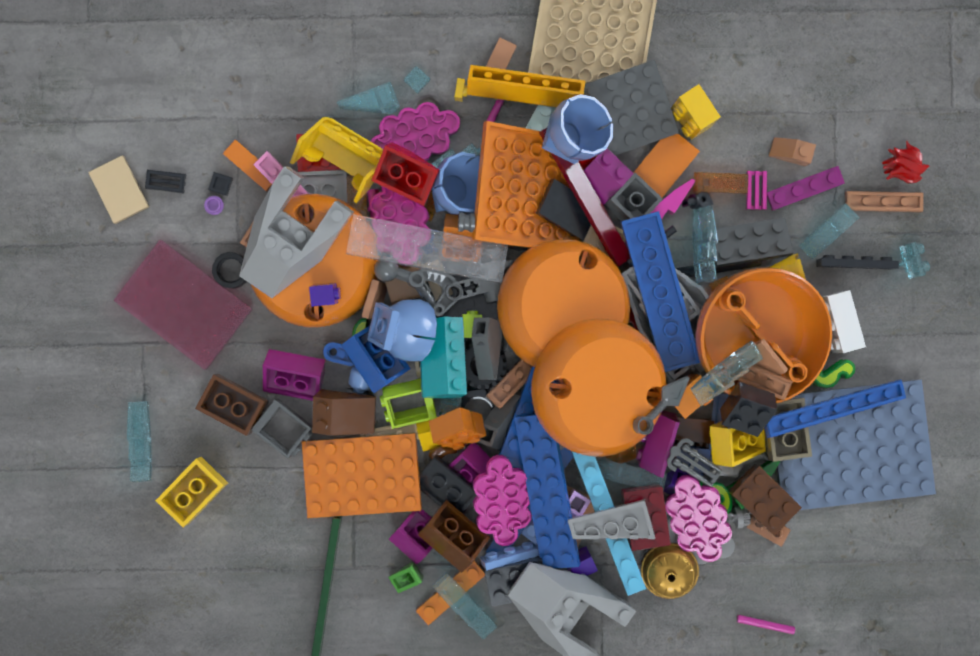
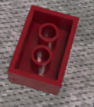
M658 483L621 489L623 505L645 499L656 539L628 538L631 550L671 545L662 486Z

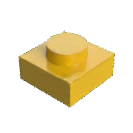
M457 78L455 101L463 102V96L467 97L465 79Z

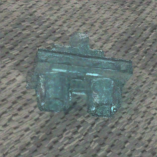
M913 242L899 246L902 262H899V267L904 266L908 278L912 279L926 275L925 272L930 270L929 262L922 261L920 254H923L925 251L923 244Z

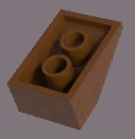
M320 389L313 396L312 433L324 435L374 434L376 396Z

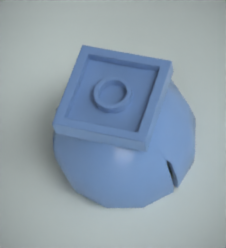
M581 94L562 101L550 115L542 148L573 164L579 160H587L603 153L613 138V124H609L612 122V119L606 107L594 97Z
M460 152L445 158L438 167L439 172L432 187L436 212L447 211L450 214L459 215V212L468 215L475 212L480 163L478 155Z
M401 300L390 307L384 303L376 302L367 340L383 350H388L394 358L403 361H423L430 353L435 340L414 337L412 335L435 338L437 326L435 311L428 302L422 300Z

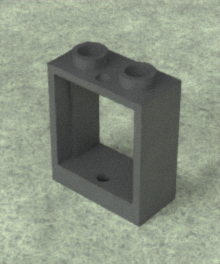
M279 399L273 401L251 429L287 459L291 456L295 457L301 450L300 444L302 441L307 442L313 435L311 431L312 425ZM279 409H282L306 428L290 449L286 448L264 430Z

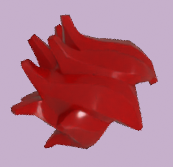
M906 141L905 149H898L894 147V150L887 149L893 155V157L882 162V164H887L883 166V169H887L884 173H890L886 178L887 180L895 177L908 184H913L922 179L920 175L927 170L929 165L922 164V153L918 148Z

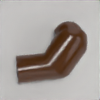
M438 445L429 452V457L432 460L437 455L442 459L447 454H456L457 450Z

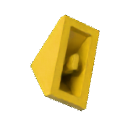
M430 420L416 423L423 452L438 446L432 440L429 426Z

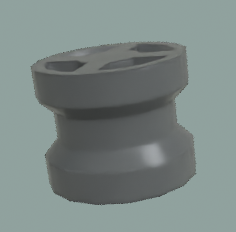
M459 212L458 232H463L464 230L473 232L475 229V213L468 215Z

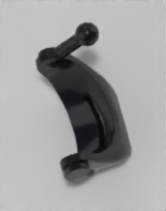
M487 389L467 391V394L462 396L461 408H465V405L474 399L487 401L491 406V410L495 404L486 397L488 394Z

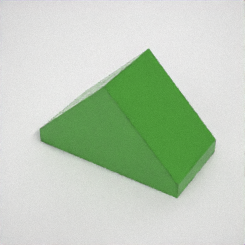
M413 561L388 577L398 593L417 586L423 581V575Z

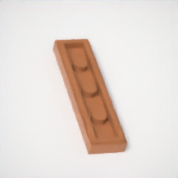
M846 191L845 211L923 212L924 193Z

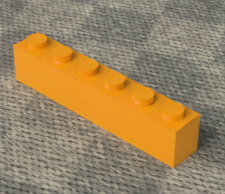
M470 65L467 79V95L558 107L562 101L574 96L584 95L585 80Z

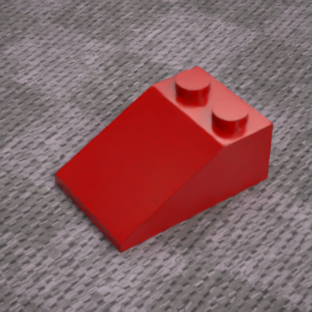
M391 142L385 145L371 181L425 206L439 169L412 151Z

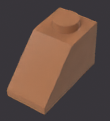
M774 137L769 157L805 167L811 164L816 145L798 139Z

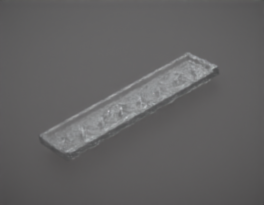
M353 214L346 254L501 284L508 245L476 241L468 236Z

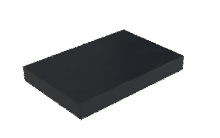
M551 179L536 214L576 239L584 241L591 226L588 218L572 190L558 180Z
M437 455L419 475L421 491L439 506L447 500L463 513L477 496L473 485Z

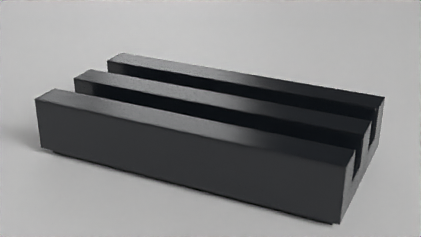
M147 170L145 189L184 194L187 175ZM151 175L180 178V181L151 178ZM150 182L179 185V188L150 185Z

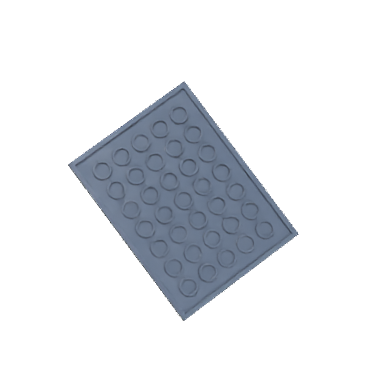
M922 380L902 381L906 395L905 399L808 427L812 457L782 460L776 468L778 484L802 507L800 510L936 494ZM877 385L801 393L793 398H805V405L807 406Z

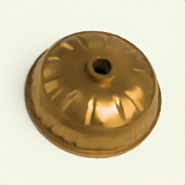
M671 543L669 546L652 548L645 555L641 565V576L647 589L654 595L665 599H675L686 595L693 589L698 580L699 566L692 552L684 551L677 543ZM674 575L675 578L670 580L668 579V576Z

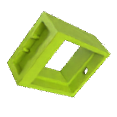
M421 378L382 388L383 395L380 396L382 407L386 406L387 410L384 411L386 422L391 423L392 429L437 418L433 398H424L426 406L394 413L391 399L421 392Z

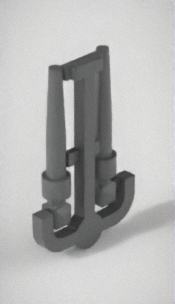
M687 438L679 440L676 446L670 448L667 466L674 472L678 466L683 472L686 471L696 479L712 487L720 476L722 469L699 454L696 449L690 448L694 444L693 441ZM680 447L683 451L688 452L690 456L695 457V459L692 460L681 453ZM680 456L681 458L689 462L691 465L688 467L687 464H685L684 462L681 463V461L678 458L674 457ZM699 460L715 469L716 473H711L697 462ZM696 467L712 478L710 482L695 472L693 468Z

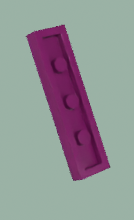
M839 166L769 191L767 192V200L773 211L843 185L845 182Z

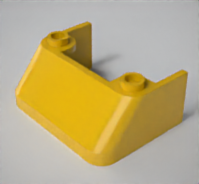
M323 117L299 138L290 163L294 164L302 156L310 162L319 161L321 158L326 159L354 176L352 185L358 191L354 198V202L357 203L374 183L371 180L383 149L336 120Z

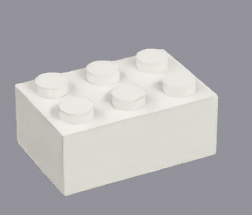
M842 291L823 296L822 298L831 317L832 342L830 350H832V353H846L866 347L851 291Z

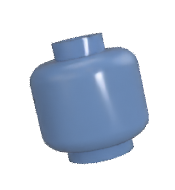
M355 366L352 367L348 384L353 388V391L364 393L370 390Z

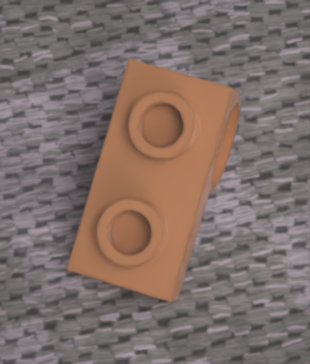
M754 517L751 518V524L747 526L748 529L781 547L791 531L784 526L774 536Z

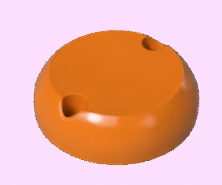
M323 194L293 196L283 211L312 231L316 230L335 201L341 202L354 211V213L322 261L275 297H269L251 284L261 303L271 313L288 323L303 327H324L340 323L353 316L365 305L372 280L378 281L374 272V265L381 258V253L376 244V234L366 218L356 208L339 198ZM309 207H310V208L313 210V212H314L313 217L311 218V220H310ZM336 283L337 288H340L341 298L338 299L337 304L323 305V312L319 315V306L311 307L309 287L312 285Z
M551 240L528 249L509 267L498 294V319L504 338L510 348L524 362L535 368L547 344L558 333L575 323L590 319H609L628 325L630 319L628 287L614 261L597 247L577 240Z
M753 268L727 278L710 294L702 307L697 321L696 348L705 373L720 390L730 395L737 383L742 382L729 376L736 360L733 356L734 353L762 339H765L788 368L784 374L779 376L793 381L786 399L781 400L775 397L776 403L784 402L797 396L818 377L831 349L832 324L824 299L807 280L795 273L779 268Z
M609 319L584 320L558 333L542 351L532 378V403L535 414L543 429L561 446L586 456H611L630 449L646 436L634 431L633 421L638 416L646 417L661 401L662 387L667 385L666 373L658 351L649 339L638 330L622 322ZM660 414L653 420L654 425L660 417ZM642 420L639 424L641 431L647 428L645 420Z

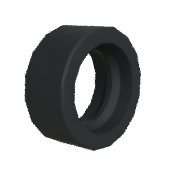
M226 252L219 255L212 265V274L215 281L225 288L236 289L242 287L247 282L240 277L233 282L227 281L221 276L220 268L229 259L237 260L242 266L244 256L235 252Z

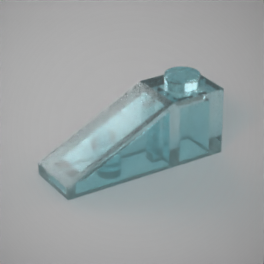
M391 82L337 101L340 109L381 114L385 112L386 114L394 113L400 107Z

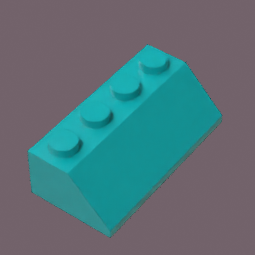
M463 317L436 318L435 338L419 336V338L435 340L430 353L423 361H420L422 398H461L467 394Z

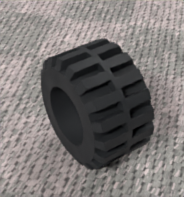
M473 343L465 348L466 382L470 386L478 389H488L494 387L503 379L506 373L507 361L501 348L497 380H479L478 375L474 373L471 367L472 360L475 357Z

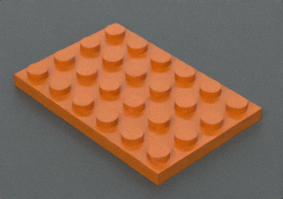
M416 433L302 441L307 518L422 510Z

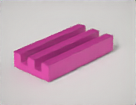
M747 171L746 210H766L767 171ZM752 176H755L754 206H751ZM759 176H761V206H759Z

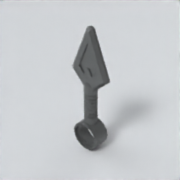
M683 377L662 387L661 401L646 417L638 416L633 421V429L636 433L650 434L654 427L653 420L667 406H679L689 382V377ZM642 420L647 422V428L644 431H641L639 428Z

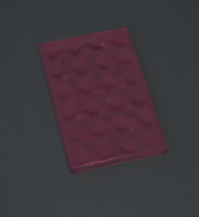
M163 240L158 241L114 299L121 307L204 370L208 369L253 310Z

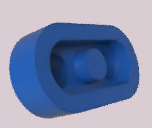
M331 342L324 347L323 355L328 361L355 366L341 346L342 344ZM332 348H335L337 350V354L335 356L331 355L330 353Z

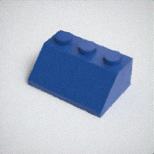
M369 326L353 335L341 346L374 394L411 368L406 361L394 358L388 350H383L368 341Z

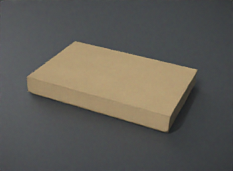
M122 155L88 172L114 224L149 208L125 156Z

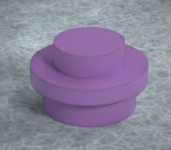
M210 196L206 199L204 207L209 214L218 215L223 211L224 203L221 198Z

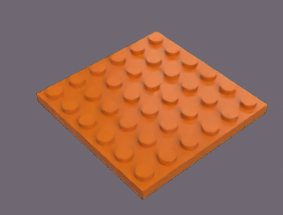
M490 121L483 123L474 212L475 229L472 232V240L532 248L543 242L558 239L579 241L536 214L551 179H556L570 188L551 153L542 148L543 139L539 134L540 131Z

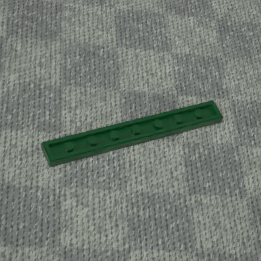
M335 516L332 519L311 656H321L342 516Z

